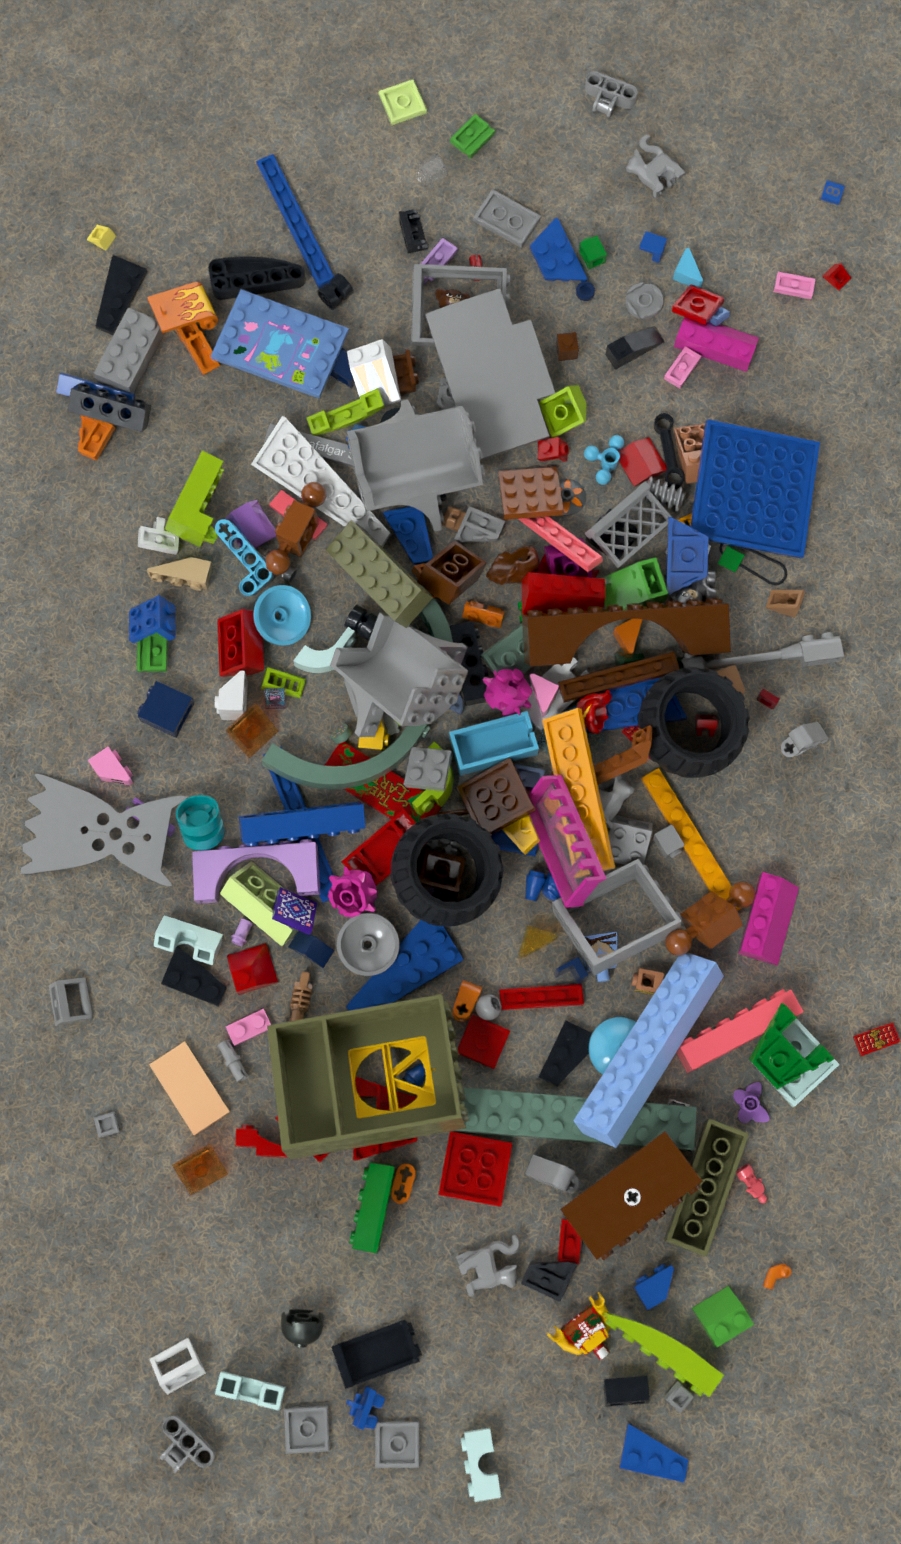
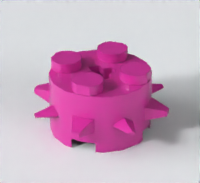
M502 669L498 673L494 670V678H483L484 683L487 685L484 697L492 709L496 707L503 711L502 715L510 716L516 713L521 715V707L531 708V704L527 699L533 690L520 670Z
M344 867V874L341 877L333 875L329 877L332 882V888L329 890L328 897L333 908L339 909L340 915L355 917L364 910L375 912L376 908L373 903L377 899V890L370 873L361 870L349 871L347 867Z

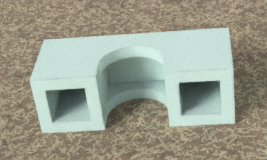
M164 916L155 932L154 947L174 952L178 945L189 944L194 948V960L213 965L221 948L223 934Z
M222 1371L220 1372L215 1395L235 1400H244L259 1406L280 1410L286 1387Z
M490 1428L464 1432L465 1437L461 1438L462 1451H467L468 1460H464L466 1474H471L472 1483H468L469 1496H474L475 1502L501 1498L497 1473L486 1474L478 1467V1461L483 1454L494 1452Z

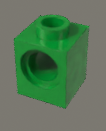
M598 236L587 237L580 242L579 253L588 270L606 263L607 253Z

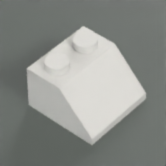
M245 671L238 672L219 689V696H215V708H217V714H220L222 720L246 721L248 681Z

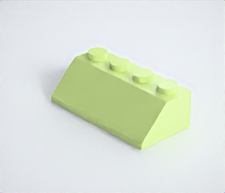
M249 862L229 877L220 894L273 938L274 941L283 946L298 932V930L272 919L277 891L280 887H283L255 863Z

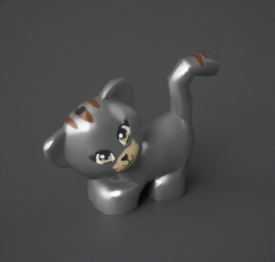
M708 570L707 577L692 583V587H683L669 595L672 600L683 602V604L686 603V600L690 599L702 601L705 598L706 602L707 598H716V589L711 588L715 586V571Z

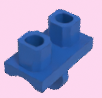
M365 1386L363 1395L356 1393L354 1401L347 1399L346 1404L351 1406L349 1415L355 1417L352 1425L362 1430L364 1427L375 1429L378 1417L369 1414L371 1406L381 1409L385 1398L376 1393V1390Z

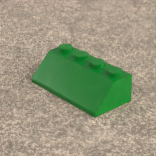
M370 1163L369 1167H365L362 1179L366 1180L364 1189L360 1188L358 1201H362L360 1210L356 1209L354 1222L357 1223L356 1231H351L349 1244H353L352 1249L378 1254L395 1167Z

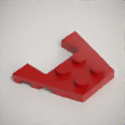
M355 1077V1087L359 1097H377V1109L390 1111L387 1087ZM396 1091L400 1109L416 1100V1097ZM417 1137L353 1148V1161L417 1142Z

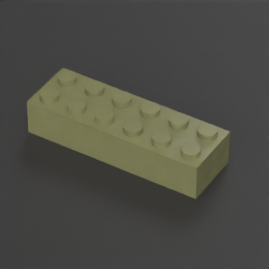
M352 520L326 549L395 622L405 628L410 625L433 598L363 527Z
M712 1119L705 1121L690 1163L702 1180L699 1183L701 1188L692 1195L687 1192L682 1196L684 1201L674 1209L664 1242L707 1257L749 1136L748 1133Z

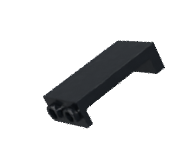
M406 1319L331 1346L345 1389L420 1362L418 1357L422 1356L419 1344L413 1343L411 1336L415 1335L411 1322L407 1323Z

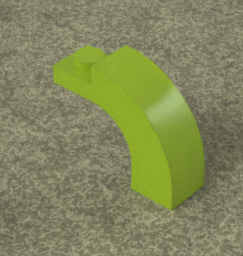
M435 742L428 747L429 749L443 750ZM451 765L445 791L426 789L412 802L415 811L420 816L429 812L435 802L442 807L448 800L454 784Z

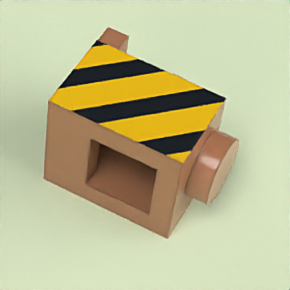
M639 968L637 974L633 973L631 985L635 986L634 991L654 995L663 981L664 973ZM644 979H648L650 981L649 986L643 985Z

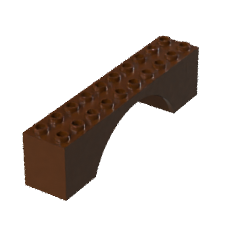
M707 598L706 602L690 599L686 600L685 604L678 601H666V605L659 602H647V606L639 605V603H630L625 608L619 605H607V609L599 606H588L587 610L579 609V607H570L565 612L558 608L547 609V613H542L539 610H528L527 614H522L524 662L529 666L570 664L578 647L590 634L606 624L623 619H644L655 622L674 637L682 652L689 655L731 652L729 604L724 603L723 599Z

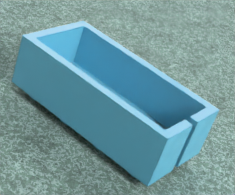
M528 711L521 712V715L514 714L449 732V740L460 776L491 768L509 757L513 761L538 755L539 747L535 734L532 732L533 727Z

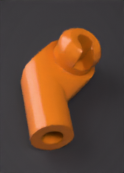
M786 1264L770 1267L763 1287L773 1290L776 1280L784 1277L788 1278L791 1275V1268Z

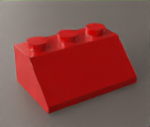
M241 609L217 619L219 676H235L240 671H245L246 675H253L264 671L263 638L255 626L254 611Z

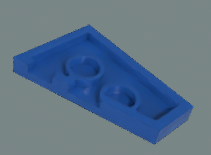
M414 507L383 512L384 517L413 565L428 563L433 556L424 513Z
M627 1423L619 1468L685 1483L688 1459Z

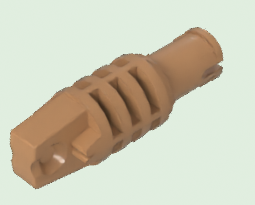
M302 972L300 982H295L290 1004L292 1010L290 1021L303 1019L304 1013H307L309 1009L313 985L309 984L310 973Z

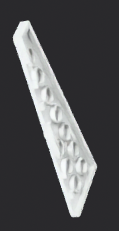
M282 416L251 465L299 497H301V491L307 483H320L326 490V500L316 508L344 527L351 520L363 527L383 547L391 533L371 511H366L364 503L290 421Z

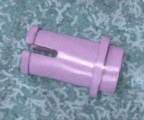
M240 919L235 934L231 936V942L241 947L243 944H246V938L253 923L246 919Z

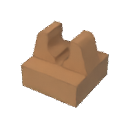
M448 506L443 517L444 522H441V525L458 532L466 513Z

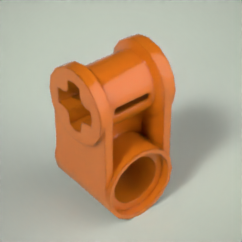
M466 980L462 981L452 1011L455 1020L465 1022L469 1019L483 987ZM465 1007L466 1013L459 1015V1010L457 1009Z

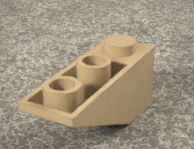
M191 557L148 568L147 572L153 581H170L174 586L181 587L183 584L190 586L193 590L201 591V589L207 590L213 567L211 561Z

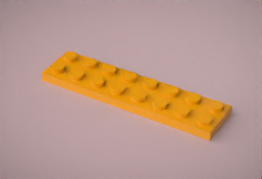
M576 708L542 719L553 774L562 775L603 871L614 869L613 854L582 710ZM563 817L564 826L570 824L568 818ZM566 834L574 866L583 853L582 851L574 852L571 850V845L577 839L574 834ZM581 869L575 877L582 878L592 874L590 869Z

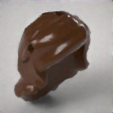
M521 547L512 554L509 552L498 554L486 577L500 585L504 583L520 584L522 578L528 572L537 573L539 569V555L534 547Z

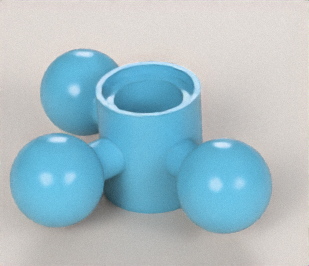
M614 435L610 438V448L605 449L603 453H599L598 448L595 446H588L584 450V457L588 461L601 460V467L603 469L596 473V481L601 485H606L610 482L611 474L609 471L615 470L618 466L620 458L618 450H621L624 446V439L619 435ZM610 457L613 458L615 461L608 462L606 461V458Z

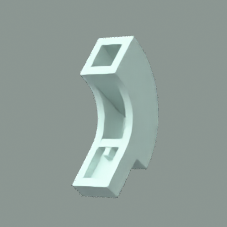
M348 627L336 644L327 650H313L305 645L293 660L294 666L311 673H324L334 670L330 663L335 649L352 648L356 641L355 631Z

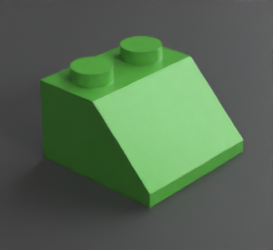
M729 1286L692 1308L714 1347H719L754 1325L745 1308Z

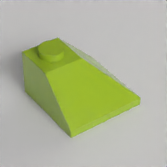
M579 385L568 386L538 402L552 438H556L586 422V401Z

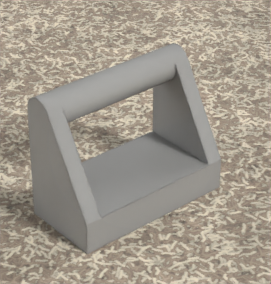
M86 978L59 980L49 985L55 1026L93 1019ZM79 984L84 1015L70 1017L65 987Z

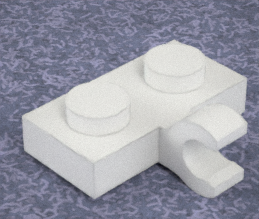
M157 517L156 522L153 523V528L144 526L139 528L138 547L176 555L179 537L171 532L164 531L165 518Z

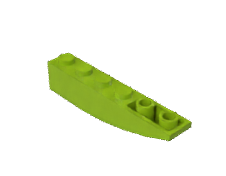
M603 1312L602 1316L607 1319L605 1323L615 1331L619 1328L624 1332L622 1337L632 1344L636 1341L640 1344V1351L648 1357L652 1354L658 1358L657 1364L665 1370L671 1368L675 1372L673 1376L683 1384L685 1381L689 1382L692 1385L690 1389L700 1397L702 1394L710 1397L724 1377L721 1372L672 1337L629 1318Z

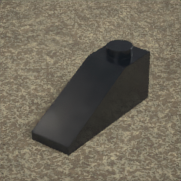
M651 327L623 336L608 344L605 355L616 370L663 344L664 340L655 327Z

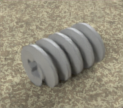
M650 476L648 480L650 488L648 490L658 501L661 500L662 506L668 502V509L675 505V509L678 512L686 492L683 494V487H679L675 491V484L668 488V482L665 481L660 486V479L653 483V477Z

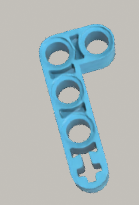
M221 519L215 525L217 535L250 572L240 582L239 590L243 595L255 596L274 579V574L269 571L267 579L262 580L260 578V571L267 569L264 558L231 521ZM223 525H226V526L229 525V527L227 528L228 531H229L231 534H235V535H233V536L230 537L229 534H227V533H225V532H222V531H223V527H222V526H223ZM239 538L242 539L243 546L240 549H235L234 541ZM249 554L256 556L254 564L249 565L247 563V556ZM248 582L254 584V590L250 593H247L245 590V585Z

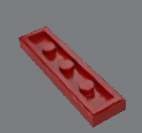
M582 984L499 989L501 1011L584 1005Z

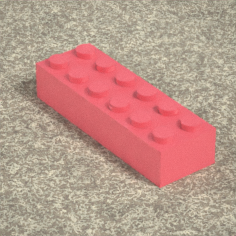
M782 989L769 997L770 1001L767 1002L765 998L752 1006V1010L749 1011L748 1008H745L733 1016V1020L730 1021L728 1017L715 1025L716 1029L712 1030L709 1027L697 1034L698 1038L694 1040L692 1037L685 1039L676 1053L687 1074L763 1035L782 1002L796 1017L804 1011L793 991L785 992Z

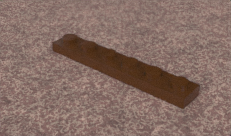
M670 652L559 681L558 685L563 703L583 698L592 693L600 694L606 692V690L611 691L661 678L680 668L675 653Z

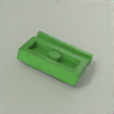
M474 114L450 138V143L471 159L495 135V129L490 128L489 124Z
M154 633L137 642V672H167L168 640L158 633Z

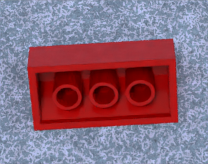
M528 572L521 580L522 614H527L528 610H539L542 613H547V609L558 608L565 612L570 607H579V609L587 610L588 606L603 607L605 579Z

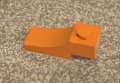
M196 323L175 329L179 339L187 348L202 375L220 366L218 361L211 359L213 351Z

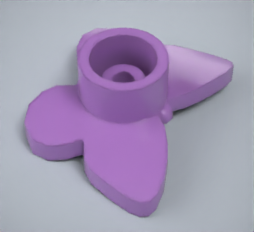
M760 1082L749 1085L746 1091L738 1089L733 1093L735 1102L741 1107L738 1119L743 1124L748 1123L751 1119L755 1122H768L770 1120L766 1110L759 1105L762 1088Z

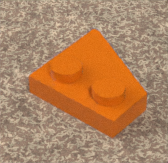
M80 415L82 425L79 429L80 441L78 443V451L81 455L97 461L116 428L113 424Z

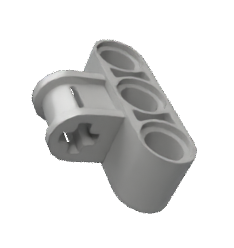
M593 71L587 74L585 92L590 96L596 97L592 111H599L607 114V117H611L616 105L630 109L636 104L637 89L635 86L599 72Z
M819 722L803 724L788 734L790 737L782 742L781 752L786 757L798 756L809 749L816 748L820 743H825L829 738Z
M536 1155L532 1156L524 1174L538 1182L567 1193L574 1192L579 1184L577 1176L574 1175L575 1171Z
M172 1415L164 1420L163 1431L173 1443L160 1456V1459L165 1460L173 1468L174 1473L189 1458L202 1468L210 1466L215 1461V1450L180 1416ZM172 1419L179 1423V1429L176 1432H172L168 1428V1423ZM186 1435L194 1437L195 1444L193 1447H187L184 1444ZM203 1450L208 1451L211 1455V1459L207 1463L202 1462L200 1459V1453Z

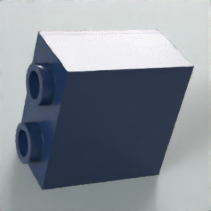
M156 681L154 686L149 688L145 703H142L138 709V718L141 722L176 738L194 705L192 697Z

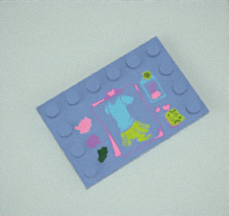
M241 289L211 354V359L320 399L349 333V328Z

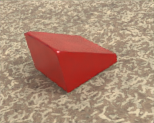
M842 263L834 264L822 276L838 291L851 279Z

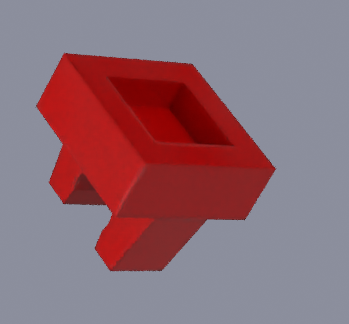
M696 714L695 724L698 736H701L704 728L709 729V736H714L718 723L716 715Z

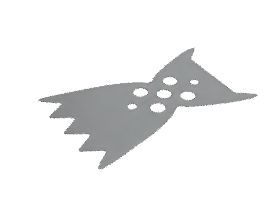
M35 774L46 790L28 798V801L38 808L41 814L25 821V826L36 835V838L23 844V852L32 859V862L23 866L20 874L75 868L96 862L112 854L121 863L146 878L165 886H172L171 882L161 872V865L171 809L187 799V796L163 798L131 807L122 813H117L109 804L89 792L51 777ZM99 814H108L109 822L106 825L98 824L97 817ZM132 816L139 819V825L135 829L127 826V820ZM84 826L88 828L86 834L81 833V828ZM120 828L123 834L120 839H111L109 834L111 829ZM145 834L151 835L149 841L143 839ZM102 839L105 846L101 851L93 849L92 843L94 840ZM127 842L133 843L135 847L134 852L130 855H126L122 851L123 845Z

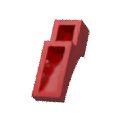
M242 1125L241 1129L236 1128V1147L256 1148V1156L288 1158L282 1151L281 1145L262 1138L259 1135V1130L254 1129V1125Z

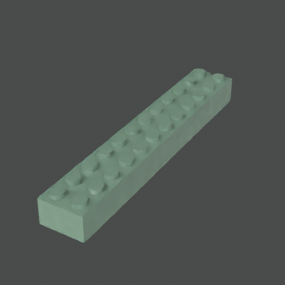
M464 1088L466 1100L462 1101V1103H465L469 1121L465 1122V1129L453 1131L606 1144L584 1135L573 1121L588 1099L582 1097ZM644 1103L619 1145L644 1147L666 1131L680 1151H693L697 1107Z

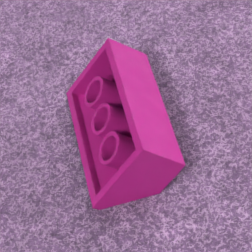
M684 317L674 347L683 350L686 346L702 357L747 372L759 337L721 324L715 326L708 322L705 326Z
M765 872L761 873L755 889L756 897L750 907L738 954L778 966L799 887L784 878Z

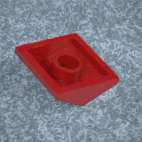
M650 437L634 441L619 451V462L633 487L648 481L650 476L654 478L667 471L666 465Z

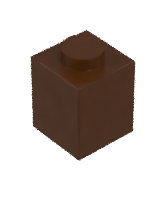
M576 332L557 334L556 349L558 361L578 359L579 347Z

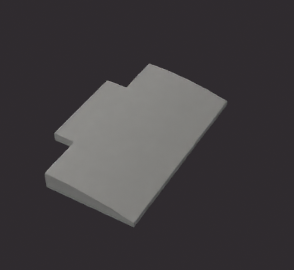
M500 288L426 313L425 317L455 407L463 406L465 412H469L470 419L474 422L476 430L473 433V439H476L478 448H481L483 459L548 439L549 434L537 400L555 394L531 320L512 325Z

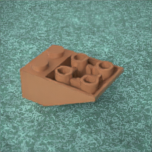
M705 423L674 428L681 468L685 474L686 484L697 482Z

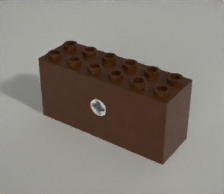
M664 1131L560 1210L596 1260L601 1257L604 1261L614 1253L612 1248L616 1245L624 1246L631 1240L630 1235L635 1231L640 1234L649 1227L647 1222L654 1218L657 1221L666 1214L664 1210L671 1205L675 1208L683 1202L682 1196L687 1192L692 1195L701 1188L699 1183L702 1180L666 1131ZM629 1191H631L632 1193H638V1196L636 1197L638 1200L637 1202H634L633 1200L629 1202L627 1200V1198L629 1197Z

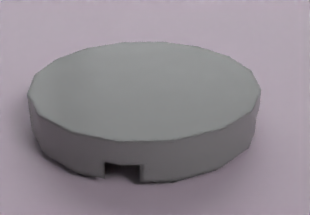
M640 282L628 290L625 297V305L628 312L634 317L650 319L661 311L663 295L657 286L651 283L645 284V282Z

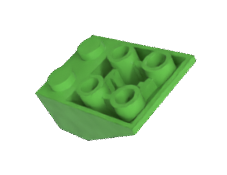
M656 557L637 562L602 578L605 579L604 604L606 609L607 605H619L625 608L630 603H639V605L647 606V602H665L668 596Z

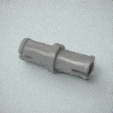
M230 1040L221 1042L218 1048L226 1060V1067L230 1068L236 1082L239 1083L247 1079L249 1076L240 1062L241 1057L236 1054Z

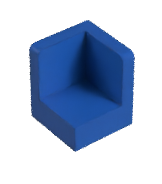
M645 231L639 249L652 253V261L659 263L667 238Z

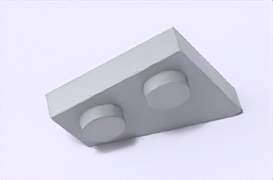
M469 506L454 540L458 543L498 541L505 526V521Z

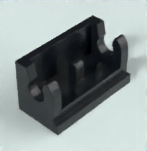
M416 209L399 211V223L407 253L428 250L418 211Z
M647 1376L604 1379L605 1407L649 1403L650 1395Z

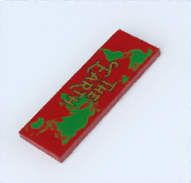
M342 742L337 745L324 766L353 765L371 758L349 744ZM392 771L370 783L343 789L390 820L404 809L417 823L424 818L437 815L442 808L435 802L429 812L420 816L415 811L412 802L423 791L417 788L405 787L404 779Z

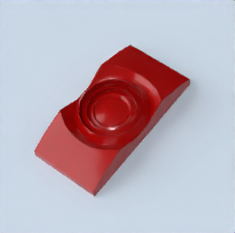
M404 809L401 810L341 861L342 864L349 871H367L371 874L375 886H377L391 874V859L395 847L403 834L416 822Z

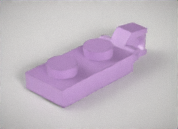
M442 238L421 264L447 265L458 252V248ZM424 277V285L428 280L432 282L435 278Z

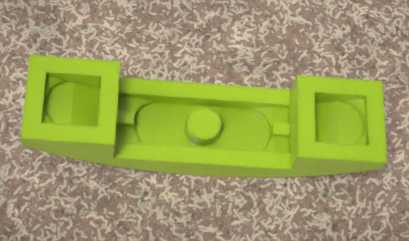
M377 388L360 395L361 399L327 413L323 410L306 417L312 435H322L351 426L380 411L385 406L379 389Z

